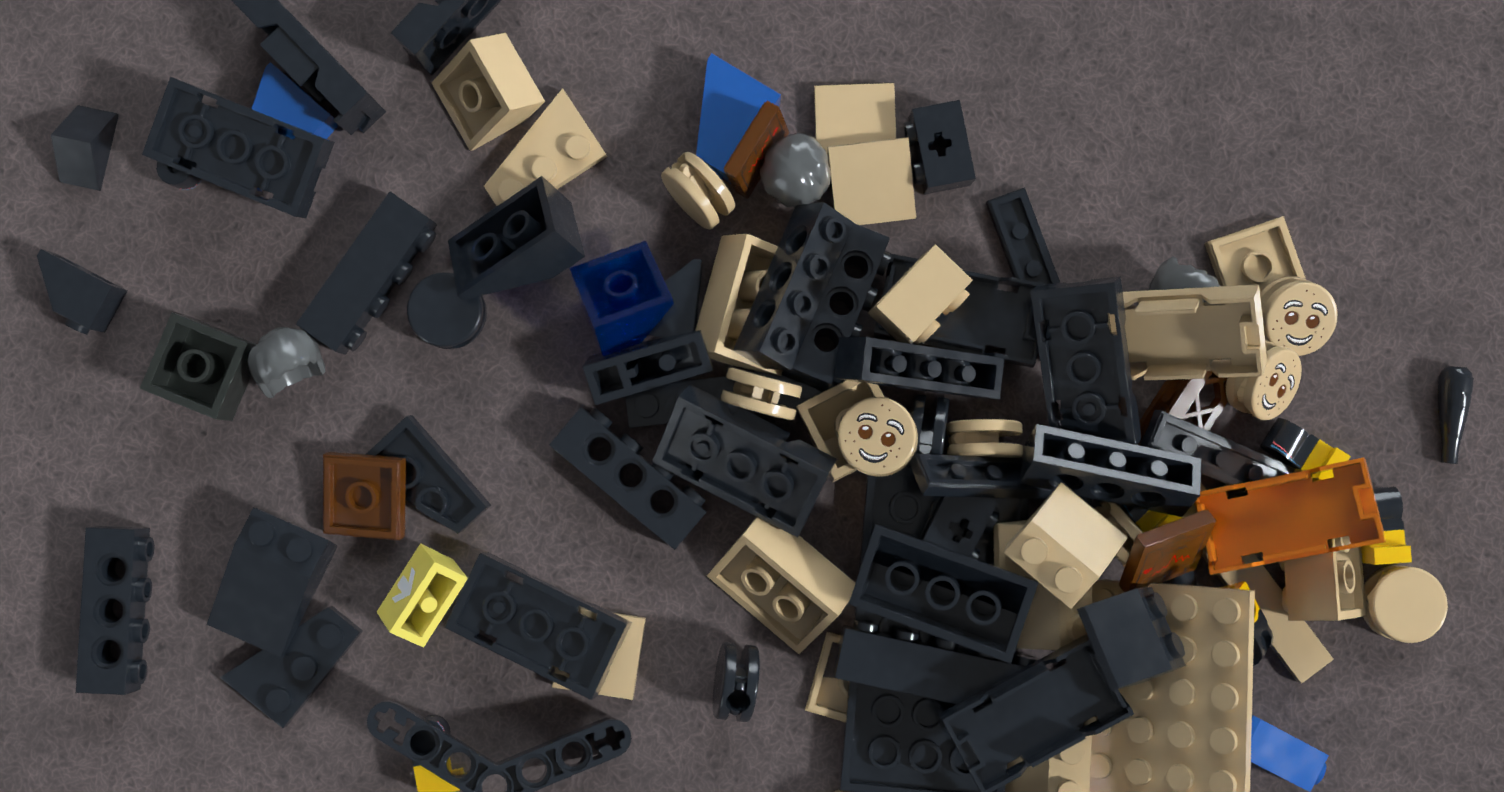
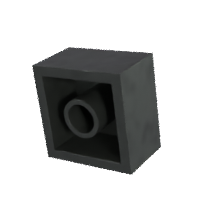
M172 312L140 389L213 419L233 421L251 378L248 365L249 353L257 344L191 317Z

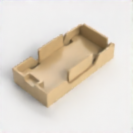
M1259 284L1123 292L1126 314L1125 330L1132 380L1143 375L1144 380L1204 379L1206 371H1212L1219 378L1263 376L1267 364ZM1109 313L1111 331L1117 332L1115 315H1110Z

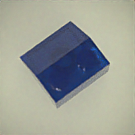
M646 241L569 268L579 300L603 357L642 343L674 304L673 298Z

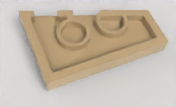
M562 88L484 187L496 206H498L541 176L556 189H559L605 159L607 155Z

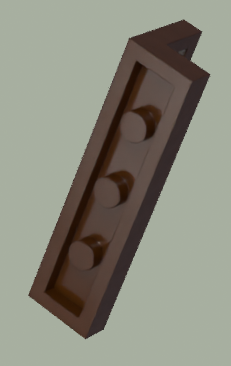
M1206 371L1204 379L1166 380L1139 421L1141 440L1138 445L1143 440L1155 409L1180 419L1191 417L1192 424L1209 431L1228 403L1226 396L1227 377L1219 378L1212 371ZM1213 383L1215 398L1209 406L1200 407L1199 392L1204 385Z

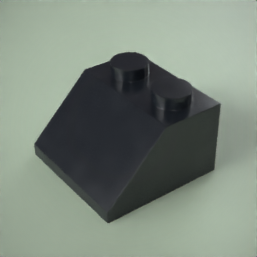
M1152 587L1136 588L1077 609L1111 691L1141 684L1186 666L1183 659L1185 650L1182 641L1175 632H1171L1165 618L1167 616L1165 602L1157 592L1153 591Z

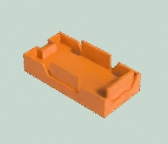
M1364 457L1257 481L1200 491L1199 498L1194 502L1197 512L1209 510L1216 519L1206 544L1210 575L1386 542ZM1333 470V478L1313 482L1312 474ZM1246 488L1248 492L1246 496L1228 499V491ZM1349 536L1351 544L1330 548L1328 544L1329 539ZM1262 552L1263 561L1245 564L1242 558L1245 555Z

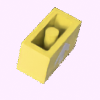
M420 543L377 610V614L390 633L424 648L468 577L454 559Z

